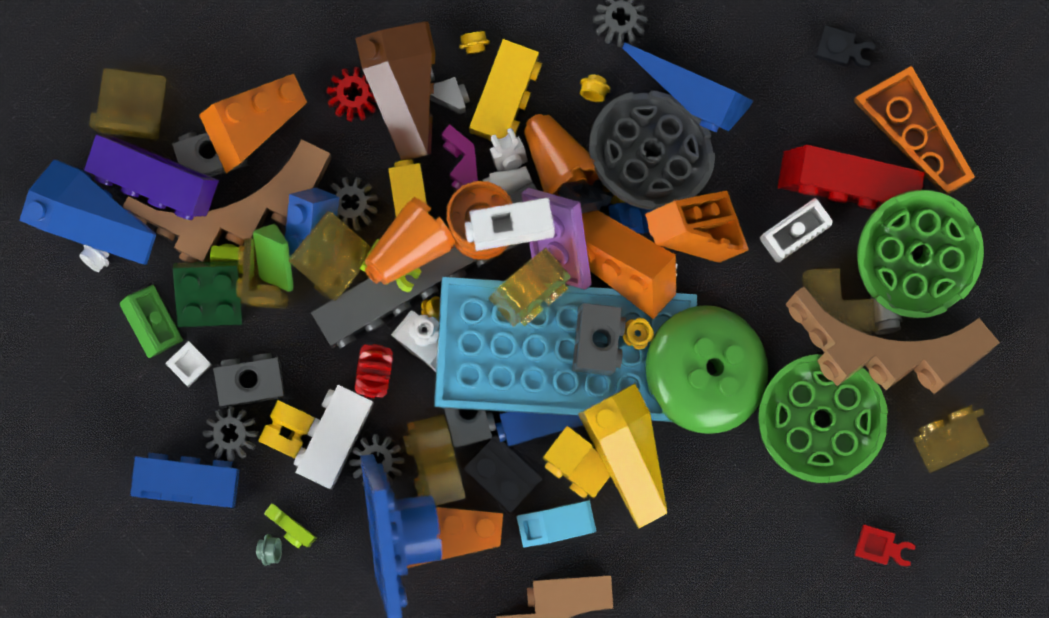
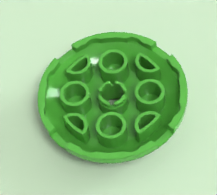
M933 190L904 192L883 203L868 219L858 244V268L863 284L870 295L886 309L912 318H926L944 313L960 299H964L972 290L979 277L984 257L981 231L971 214L967 211L968 209L951 196ZM922 245V256L914 260L911 251L917 246Z
M695 306L673 315L656 331L646 356V379L651 395L655 396L658 404L663 409V414L673 423L696 433H721L744 423L759 407L768 382V361L760 338L744 319L721 307ZM709 360L717 371L714 376H711L706 369Z
M815 354L789 363L769 382L759 407V429L767 451L785 471L805 481L833 483L853 477L864 470L875 459L883 446L887 434L888 410L882 390L864 368H861L847 380L836 386L832 380L824 376L817 362L823 354ZM822 410L828 413L830 422L826 428H821L815 424L814 415L816 411Z

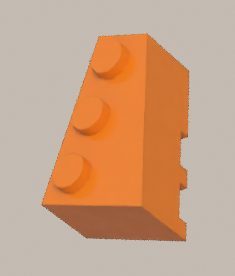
M291 74L213 103L199 116L225 172L228 173L299 111L307 101L295 75Z
M727 191L675 200L645 214L649 232L653 236L656 245L718 263L749 251Z
M436 507L440 534L437 537L441 539L442 560L500 546L503 513ZM431 562L419 563V564H413V565H407V568L414 567V566H418V565H422V564H427V563H431Z

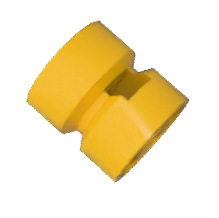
M278 400L270 415L273 422L272 424L265 425L258 441L295 459L303 445L301 436L308 434L315 418ZM282 426L292 430L288 439L279 435Z

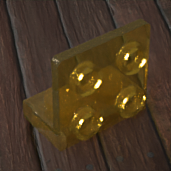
M104 69L97 113L91 112L89 125L95 132L158 140L167 84L166 77Z
M328 211L291 255L289 262L315 284L313 288L322 296L336 301L361 269L359 268L371 247L336 215Z
M245 238L244 246H239L238 263L243 265V278L237 279V297H241V303L249 307L288 309V296L280 292L281 288L273 285H257L258 265L254 240L252 238Z
M972 406L962 408L947 415L950 421L945 424L941 419L919 428L921 435L913 439L929 473L989 446L976 419L985 414L982 408L974 411Z

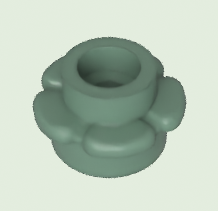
M266 534L264 540H259L257 543L256 556L258 559H261L262 564L265 566L271 563L278 564L282 555L281 539L272 537L271 534Z

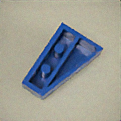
M149 453L148 458L135 457L130 496L235 508L240 470L232 468V462L213 460V465L210 466L200 464V458L181 456V461L176 462L168 461V455Z

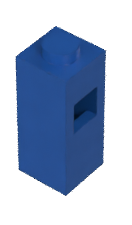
M521 412L500 414L501 422L495 423L500 442L506 440L508 447L563 432L566 426L574 429L583 425L579 416Z

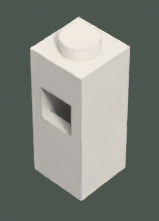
M549 198L470 211L471 222L465 223L468 242H475L476 251L554 237V225Z

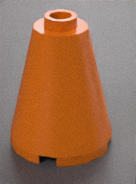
M537 114L526 122L527 127L524 129V135L544 192L560 196L558 192L563 183L585 180L591 186L594 181L599 180L594 169L593 162L595 161L590 157V153L550 115L543 116L542 114Z
M413 197L405 204L365 259L367 267L364 271L374 283L378 284L381 282L387 285L450 252L454 247L455 240L446 224L440 217L435 220L428 213L431 208L422 200Z

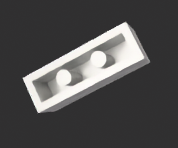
M337 385L335 391L329 389L322 403V407L326 408L321 420L315 418L308 432V436L312 437L307 449L301 447L293 464L298 466L295 473L333 490L374 402L340 385Z

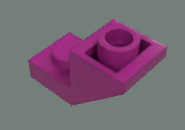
M449 125L442 133V140L445 141L443 147L456 158L459 155L464 157L450 173V179L454 181L451 186L457 191L463 185L478 181L475 146Z

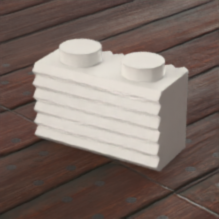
M814 198L763 233L760 240L775 262H781L788 255H791L794 251L796 252L804 244L812 241L832 226V219L820 202Z

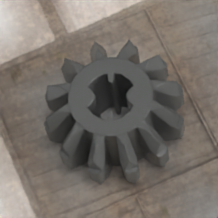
M605 0L607 6L599 3L596 10L601 15L594 16L593 22L601 24L596 30L597 35L608 33L605 43L610 44L614 37L617 38V46L622 47L625 37L630 44H634L636 41L634 34L640 36L644 34L645 30L640 25L647 23L648 17L639 15L644 11L645 6L643 4L634 7L635 0H628L627 2L623 0H617L616 2L614 0ZM617 14H623V19H625L624 25H618V21L615 20Z
M344 177L342 178L344 188L340 189L335 183L331 185L336 196H339L337 223L343 219L341 229L347 231L349 222H353L355 231H359V220L362 219L366 225L371 224V220L366 213L377 214L378 209L369 204L377 202L378 197L377 195L367 196L372 190L370 184L365 185L360 190V178L356 177L353 186H350L348 178ZM347 198L352 201L356 198L359 200L356 201L358 208L355 211L352 208L343 209V207H346L345 200Z
M232 406L228 407L227 417H225L220 409L216 410V416L220 421L215 422L213 419L208 418L206 423L213 426L214 430L203 431L204 437H214V440L206 444V448L210 450L219 445L215 452V457L220 459L227 450V460L229 462L234 461V451H237L242 459L246 458V452L242 447L245 445L252 450L256 447L255 444L248 441V437H259V432L248 431V428L256 424L255 419L252 418L243 423L247 416V411L242 409L235 418V408ZM232 425L237 427L235 432L239 435L236 441L230 439V443H227V436L223 432L226 428L232 429Z
M378 434L373 435L372 446L369 445L365 438H362L360 440L361 444L366 449L362 452L360 449L353 447L352 452L359 456L377 453V456L380 457L383 454L385 456V460L382 462L383 471L386 473L390 486L393 485V480L388 474L392 472L399 477L402 474L399 469L393 468V464H404L405 462L404 458L392 457L401 450L400 446H394L388 451L387 448L392 441L390 437L385 438L382 446L379 445L380 439ZM361 458L360 460H350L349 465L360 466ZM362 466L361 469L353 473L354 478H359L363 475Z

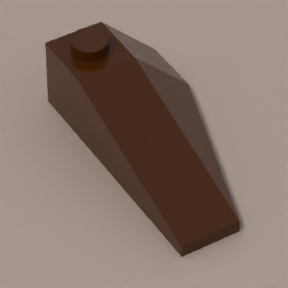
M424 21L383 29L355 38L362 70L401 161L430 155L433 116L429 112L430 94H434V83H431V64H435V48L429 22Z

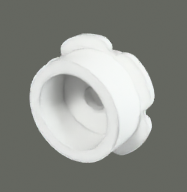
M84 245L85 248L79 256L88 267L99 272L104 266H109V261L107 260L108 252Z
M419 315L414 318V323L410 324L409 335L411 338H414V342L419 346L433 344L439 337V322L434 317L429 318L427 315ZM426 327L428 331L423 333L422 328Z

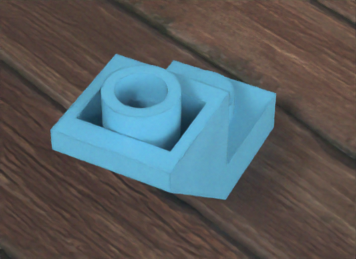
M590 500L517 516L523 548L597 532Z

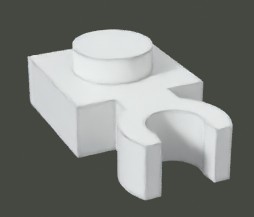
M512 128L507 129L508 135L502 139H497L496 135L491 137L494 147L490 148V152L498 172L517 169L523 163L528 162L520 137H516Z

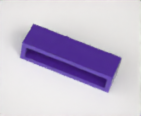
M96 134L84 171L94 174V180L109 186L115 183L122 186L121 192L134 197L143 195L149 198L147 203L163 209H166V206L175 209L174 214L187 220H193L194 217H207L219 182L215 178L112 135Z

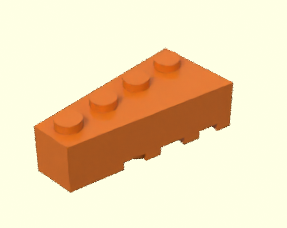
M912 66L855 97L854 102L920 171L925 172L924 175L941 193L947 195L975 178Z
M598 210L582 213L590 271L654 319L676 295V255Z

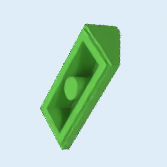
M272 224L253 231L259 277L265 282L283 290L292 291L294 285L288 242L278 226Z
M154 285L132 293L120 302V306L148 358H152L183 341Z

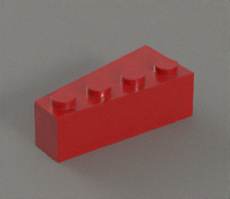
M803 145L784 151L778 189L811 196L827 197L829 200L845 203L848 201L858 203L859 207L866 209H877L887 200L901 193L922 190L925 172L811 145Z

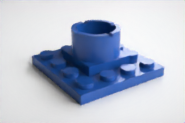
M373 454L362 455L360 458L375 579L387 617L402 618L401 607H405L407 604L404 586H402L399 575L408 574L407 565L442 560L441 539L437 537L440 534L436 506L432 495L396 500L393 491L390 490V484L387 481L386 473L383 471L382 463L377 464Z

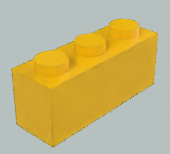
M505 39L502 40L470 124L469 133L490 141L493 135H496L497 139L506 137L508 135L507 129L512 128L516 135L520 122L516 121L515 118L519 109H526L531 92L526 91L530 79L537 80L542 63L538 62L539 52Z

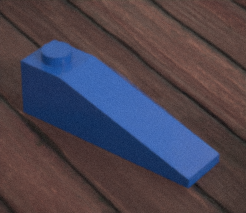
M624 43L623 49L685 109L701 119L700 126L716 133L719 127L730 131L751 107L753 100Z
M53 160L29 189L19 221L48 233L147 265L157 234L131 211L125 210L118 204L107 190H102L91 180L92 177L84 170L59 160Z

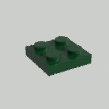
M238 261L173 264L178 327L242 325L243 312Z

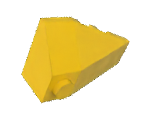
M634 383L578 413V416L637 527L641 528L667 514V507L650 411Z

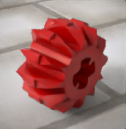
M355 67L353 76H349L348 70L344 68L342 69L343 80L337 76L331 78L337 87H327V94L335 96L328 100L329 107L338 106L335 111L337 117L342 116L347 111V121L349 122L353 121L354 113H358L360 120L363 121L366 119L364 109H367L370 113H375L376 108L370 102H376L365 74L360 78V68ZM353 88H357L359 94L362 95L356 96L355 101H350L346 93H351Z
M364 344L361 347L354 387L357 394L369 398H383L387 394L393 356L391 348L383 347V345Z

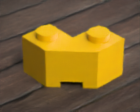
M566 426L542 458L547 462L544 468L560 479L563 475L572 482L569 488L581 498L585 499L587 495L594 498L610 478V474L599 453L592 448L593 445Z

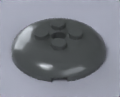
M658 91L637 94L630 92L612 100L597 116L590 133V157L595 161L593 164L596 174L611 193L635 207L655 210L675 200L696 197L703 190L712 175L715 163V153H713L710 140L711 133L709 129L699 125L701 122L700 118L692 115L672 95ZM644 150L652 152L655 157H646Z

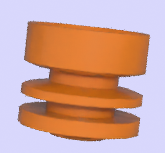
M474 181L463 185L452 195L447 206V225L455 240L454 246L461 254L472 259L488 260L500 255L509 247L507 245L476 251L475 242H468L465 223L471 222L470 211L513 204L511 197L502 187L489 181Z

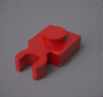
M863 525L854 556L887 565L889 557H892L898 565L910 566L911 562L903 560L900 553L904 548L915 550L916 546L911 542L895 544L893 542L896 534Z

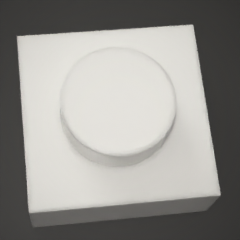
M190 341L166 362L168 367L188 387L212 366Z

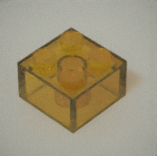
M545 247L496 288L489 296V300L512 327H515L519 322L526 326L544 310L541 307L544 301L549 306L568 290L565 283L571 276Z

